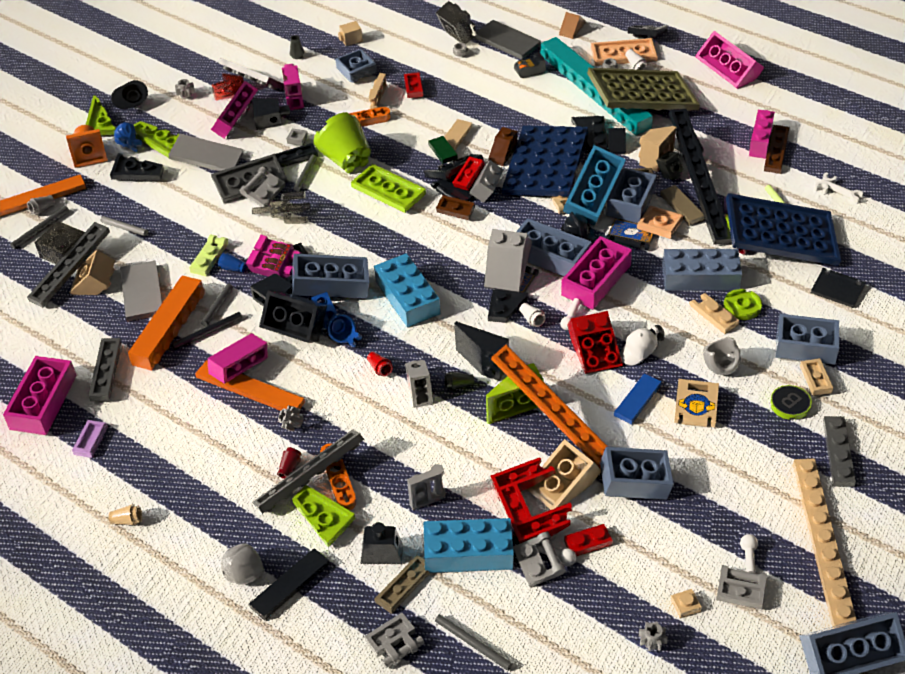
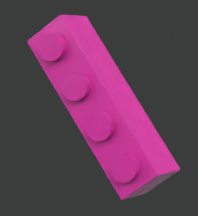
M244 81L211 130L225 139L258 89Z

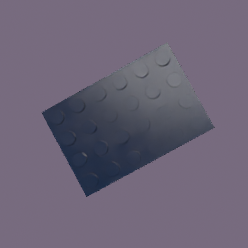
M523 126L502 186V194L569 197L586 143L588 127Z
M731 193L727 194L726 204L732 248L839 266L841 257L831 211Z

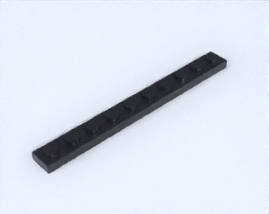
M687 109L670 110L669 117L672 125L676 127V137L714 245L729 244L732 242L731 233Z

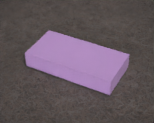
M87 420L72 449L73 455L93 458L108 428L107 423Z

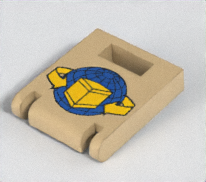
M679 379L674 423H678L679 415H683L682 424L707 427L708 418H711V427H715L719 383ZM688 389L704 390V391H708V392L694 391V390H688Z

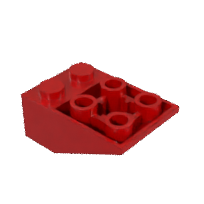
M608 311L570 319L567 327L573 347L585 374L623 366Z

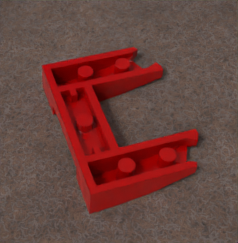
M540 457L490 475L498 499L501 501L507 517L511 518V526L518 544L533 539L543 532H549L552 537L571 525V521L567 520V513L572 511L571 502L533 517L529 512L521 492L556 473L552 466L548 469L541 467L540 463L542 460Z

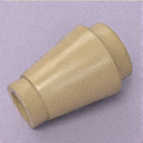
M131 504L111 511L108 516L110 524L136 525L142 521L141 507Z

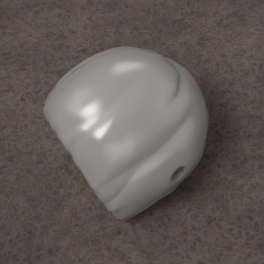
M731 337L714 341L703 350L706 366L717 375L731 374L740 365V350L736 341Z
M241 543L229 548L221 559V572L230 583L245 585L263 575L264 568L257 551L247 543Z

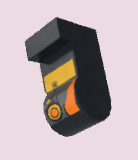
M540 52L535 53L533 58L518 60L514 64V70L520 78L546 73L545 58Z

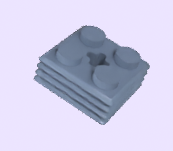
M362 49L335 59L336 68L352 83L357 82L361 78L370 77L377 72L376 63Z

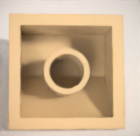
M675 126L650 129L645 135H642L639 142L641 149L638 155L640 166L652 168L655 172L660 170L656 160L668 151L674 152Z
M96 250L77 269L70 294L98 295L103 290L106 291L111 284V281H109L110 277L115 271L113 268L115 260Z

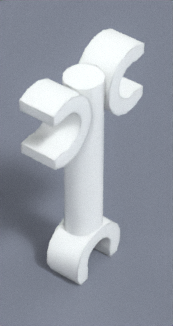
M827 172L823 174L821 181L815 183L814 191L823 189V195L830 189L849 197L850 201L854 204H858L859 198L862 199L863 192L860 190L851 191L835 184L837 176L828 178Z

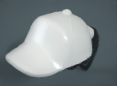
M655 325L649 330L638 329L632 332L627 337L626 344L620 353L622 362L630 366L637 365L657 350L658 341L665 339V332L662 326Z

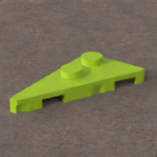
M93 96L86 125L92 126L95 130L100 129L101 135H114L115 126H113L106 110L102 107L99 98Z

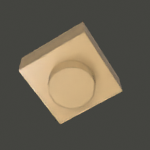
M692 589L671 595V602L680 618L701 612L702 606Z

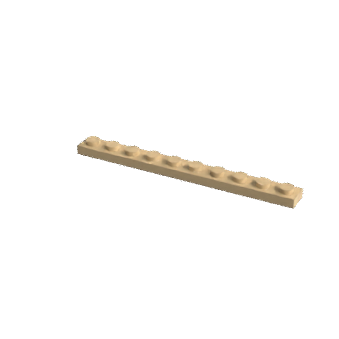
M794 459L793 468L831 624L835 626L854 621L856 617L815 459Z

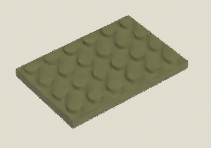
M588 68L587 74L607 108L699 110V102L678 71Z

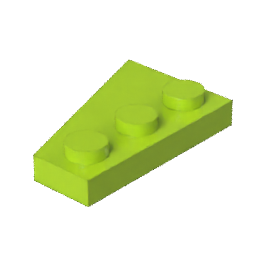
M305 485L292 498L293 504L328 548L355 520L353 512L308 485Z

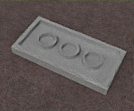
M179 134L168 155L171 160L222 171L238 166L244 149Z
M156 260L120 267L127 322L153 317L162 304Z

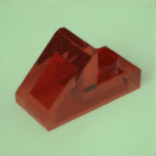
M223 73V81L212 84L215 100L235 95L244 82L243 77Z

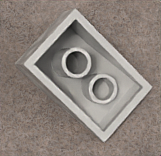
M492 229L487 251L485 288L520 292L532 245V240L527 233Z

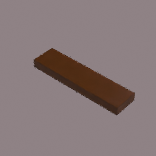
M773 125L764 165L765 172L781 174L790 127Z

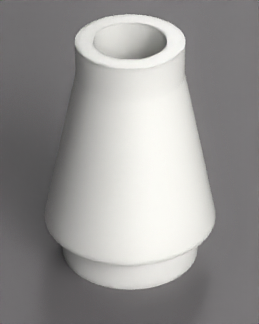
M629 49L625 53L632 69L644 70L646 68V59L637 54L633 49Z
M528 303L521 305L520 312L531 326L539 327L545 322L546 317L542 310Z

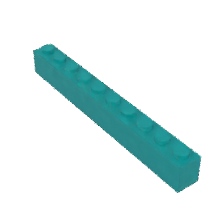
M558 37L541 43L540 53L546 61L635 136L652 129L653 115L646 110L637 108H607L587 74L588 68L594 67Z

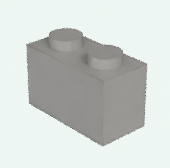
M489 160L476 178L470 194L484 203L494 192L504 169Z

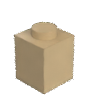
M357 21L339 25L340 32H338V37L345 46L363 42L362 29Z

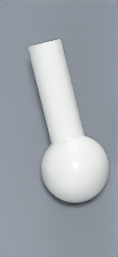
M577 298L573 300L568 315L561 320L560 325L564 330H568L567 324L570 319L575 318L581 303Z
M747 534L740 541L742 549L745 550L746 572L756 573L754 550L758 547V540L754 535Z
M543 545L537 547L539 553L547 555ZM554 548L558 559L564 566H571L576 562V553L572 549L567 548L561 551Z

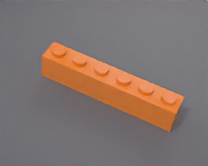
M183 275L180 277L128 351L132 366L152 371L155 365L160 362L162 355L168 350L170 343L178 335L183 324L187 322L189 315L195 310L199 300L204 297L205 289L203 288L202 280Z

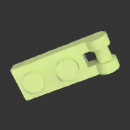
M210 234L207 243L190 265V273L207 276L226 249L228 238H218L216 235Z

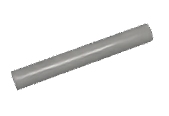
M102 216L100 219L101 223L142 236H147L148 234L146 229L105 216Z

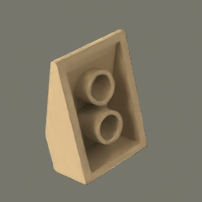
M564 439L542 465L544 469H548L550 466L554 467L556 473L527 490L552 510L567 504L587 489L601 473V469Z

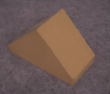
M566 12L559 35L573 39L584 26L586 20L580 15Z

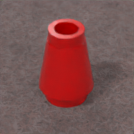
M376 352L368 354L367 361L378 376L385 377L391 373L393 366L389 359Z

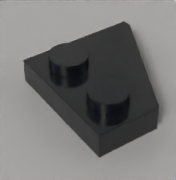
M633 25L628 27V34H633L634 37L647 35V38H656L658 35L667 32L668 25H663L662 27Z
M493 290L488 321L507 323L512 318V315L520 309L521 303L528 300V292Z

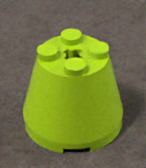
M343 112L325 121L327 124L321 131H317L314 136V145L319 152L345 170L346 173H351L358 166H366L369 163L368 158L371 150L357 117Z

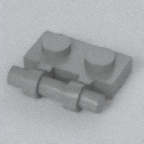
M400 613L364 636L365 642L377 657L384 653L388 655L381 660L385 668L392 664L397 665L403 657L409 653L414 654L424 644L421 636L414 640L410 637L416 633L415 627L403 613ZM403 642L405 645L397 651L393 648Z

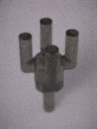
M305 192L283 193L281 195L282 201H273L268 207H253L252 214L271 213L272 218L283 217L285 224L308 223L307 216L291 217V215L303 212L304 210H310V203L293 204L290 202L292 199H305Z

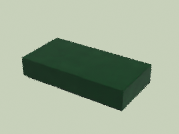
M444 136L428 140L429 147L442 164L458 159V154Z

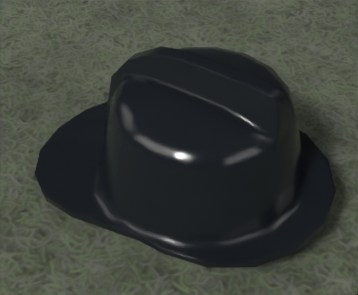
M138 80L130 81L112 92L111 101L119 109L127 110L137 107L148 96L147 86Z
M570 212V215L565 219L561 227V231L591 241L592 246L595 242V234L589 226L587 219L583 215Z

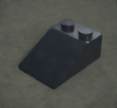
M456 321L454 323L456 351L481 375L500 381L504 372L491 358L506 344L509 346V339Z

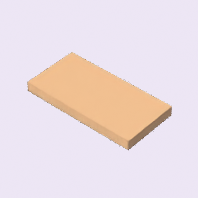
M652 38L591 43L595 66L602 65L604 60L608 58L615 59L617 64L630 63L625 56L629 49H633L637 54L646 59V62L657 61L658 58Z

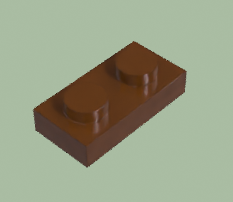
M442 195L436 211L437 213L469 220L475 209V203Z

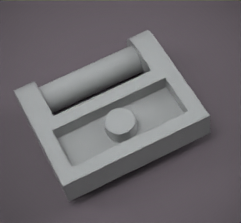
M260 167L258 173L246 186H242L239 191L246 198L265 208L285 187V182L268 172L265 167ZM262 178L266 179L254 193L251 192V189Z
M435 464L431 467V470L416 474L407 479L409 503L413 511L442 500L445 497L446 492L442 480L444 468L442 465ZM434 480L435 488L431 492V481Z
M543 532L533 539L513 546L514 553L529 588L566 572L564 565L560 563L552 546V538L549 532ZM543 545L552 565V568L546 570L537 547Z
M722 565L716 600L762 610L767 573H750L728 568L729 566ZM727 577L735 578V579H740V580H745V581H750V582H755V583H758V584L749 583V582H744V581H739V580H734V579H729V578H727Z

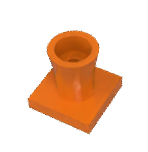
M80 125L72 135L66 136L75 168L108 161L100 129L95 130L90 125Z

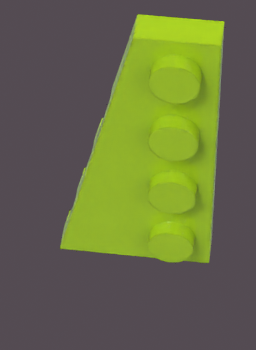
M142 121L134 124L137 139L142 140L143 143L169 158L168 154L179 134L177 136L172 135L168 130H158V127Z

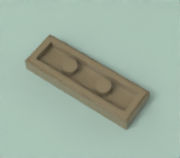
M676 185L660 191V196L678 214L684 215L683 219L689 226L705 220L703 213Z
M417 554L375 597V603L392 614L430 574L429 571L425 570V559Z

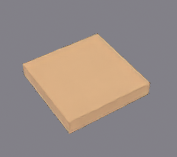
M650 206L638 222L637 229L671 239L683 221L684 215Z

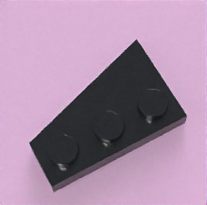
M604 116L571 117L573 125L588 127L585 145L589 152H591L594 145L607 151Z
M118 153L110 177L111 180L161 181L164 167L163 164L147 160L138 161L136 157L130 156L127 158L123 154Z
M470 154L453 160V163L438 165L437 170H424V175L430 178L450 180L453 178V175L459 173L469 156L484 161L483 155Z

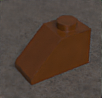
M502 127L495 136L488 161L491 160L497 165L504 166L514 153L518 142V131Z

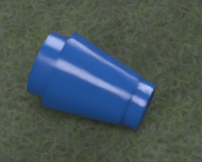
M222 253L218 261V266L222 270L242 273L247 265L246 262L230 253Z

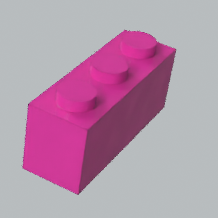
M758 109L750 143V157L766 159L775 112Z
M250 333L207 358L209 374L225 384L267 359V342Z

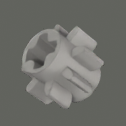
M181 79L175 85L176 95H180L183 99H188L192 96V93H195L194 84L189 82L188 79Z
M289 405L287 409H282L278 417L279 423H282L281 428L289 431L300 428L303 423V415L300 414L301 409Z
M657 621L655 623L645 622V629H639L640 645H645L648 651L656 649L660 651L662 643L667 644L666 627H661Z

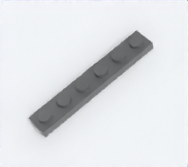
M94 222L27 296L29 302L43 308L110 233L109 228Z
M352 429L255 499L252 503L256 509L262 514L269 512L276 506V503L289 498L298 487L307 485L310 481L309 479L315 475L322 474L330 464L340 461L349 450L352 451L359 447L360 442L364 440L361 433Z

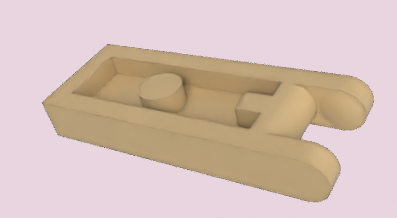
M379 73L378 78L374 80L373 89H370V109L378 108L386 90L387 82L386 74Z
M706 293L700 296L702 299L701 303L695 300L689 302L695 311L724 334L739 326V320Z

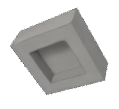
M292 128L286 138L287 144L303 146L308 137V131Z

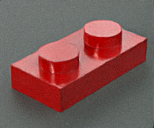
M420 72L404 74L407 98L423 97Z
M469 156L452 182L454 187L468 191L485 166L484 161Z
M605 524L564 536L566 547L572 549L576 553V557L612 546L613 543Z

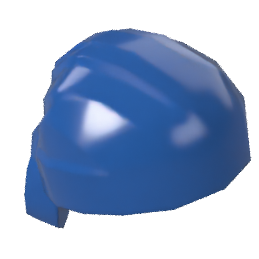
M123 122L117 126L114 131L115 142L122 147L138 152L137 146L142 145V140L136 139L134 125Z
M336 314L328 320L326 326L327 333L334 341L349 343L352 347H355V341L362 339V336L356 332V325L351 317L345 314Z

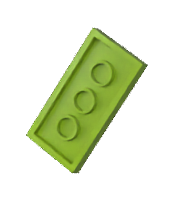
M371 164L351 181L352 188L403 213H406L426 195L425 188L374 164Z

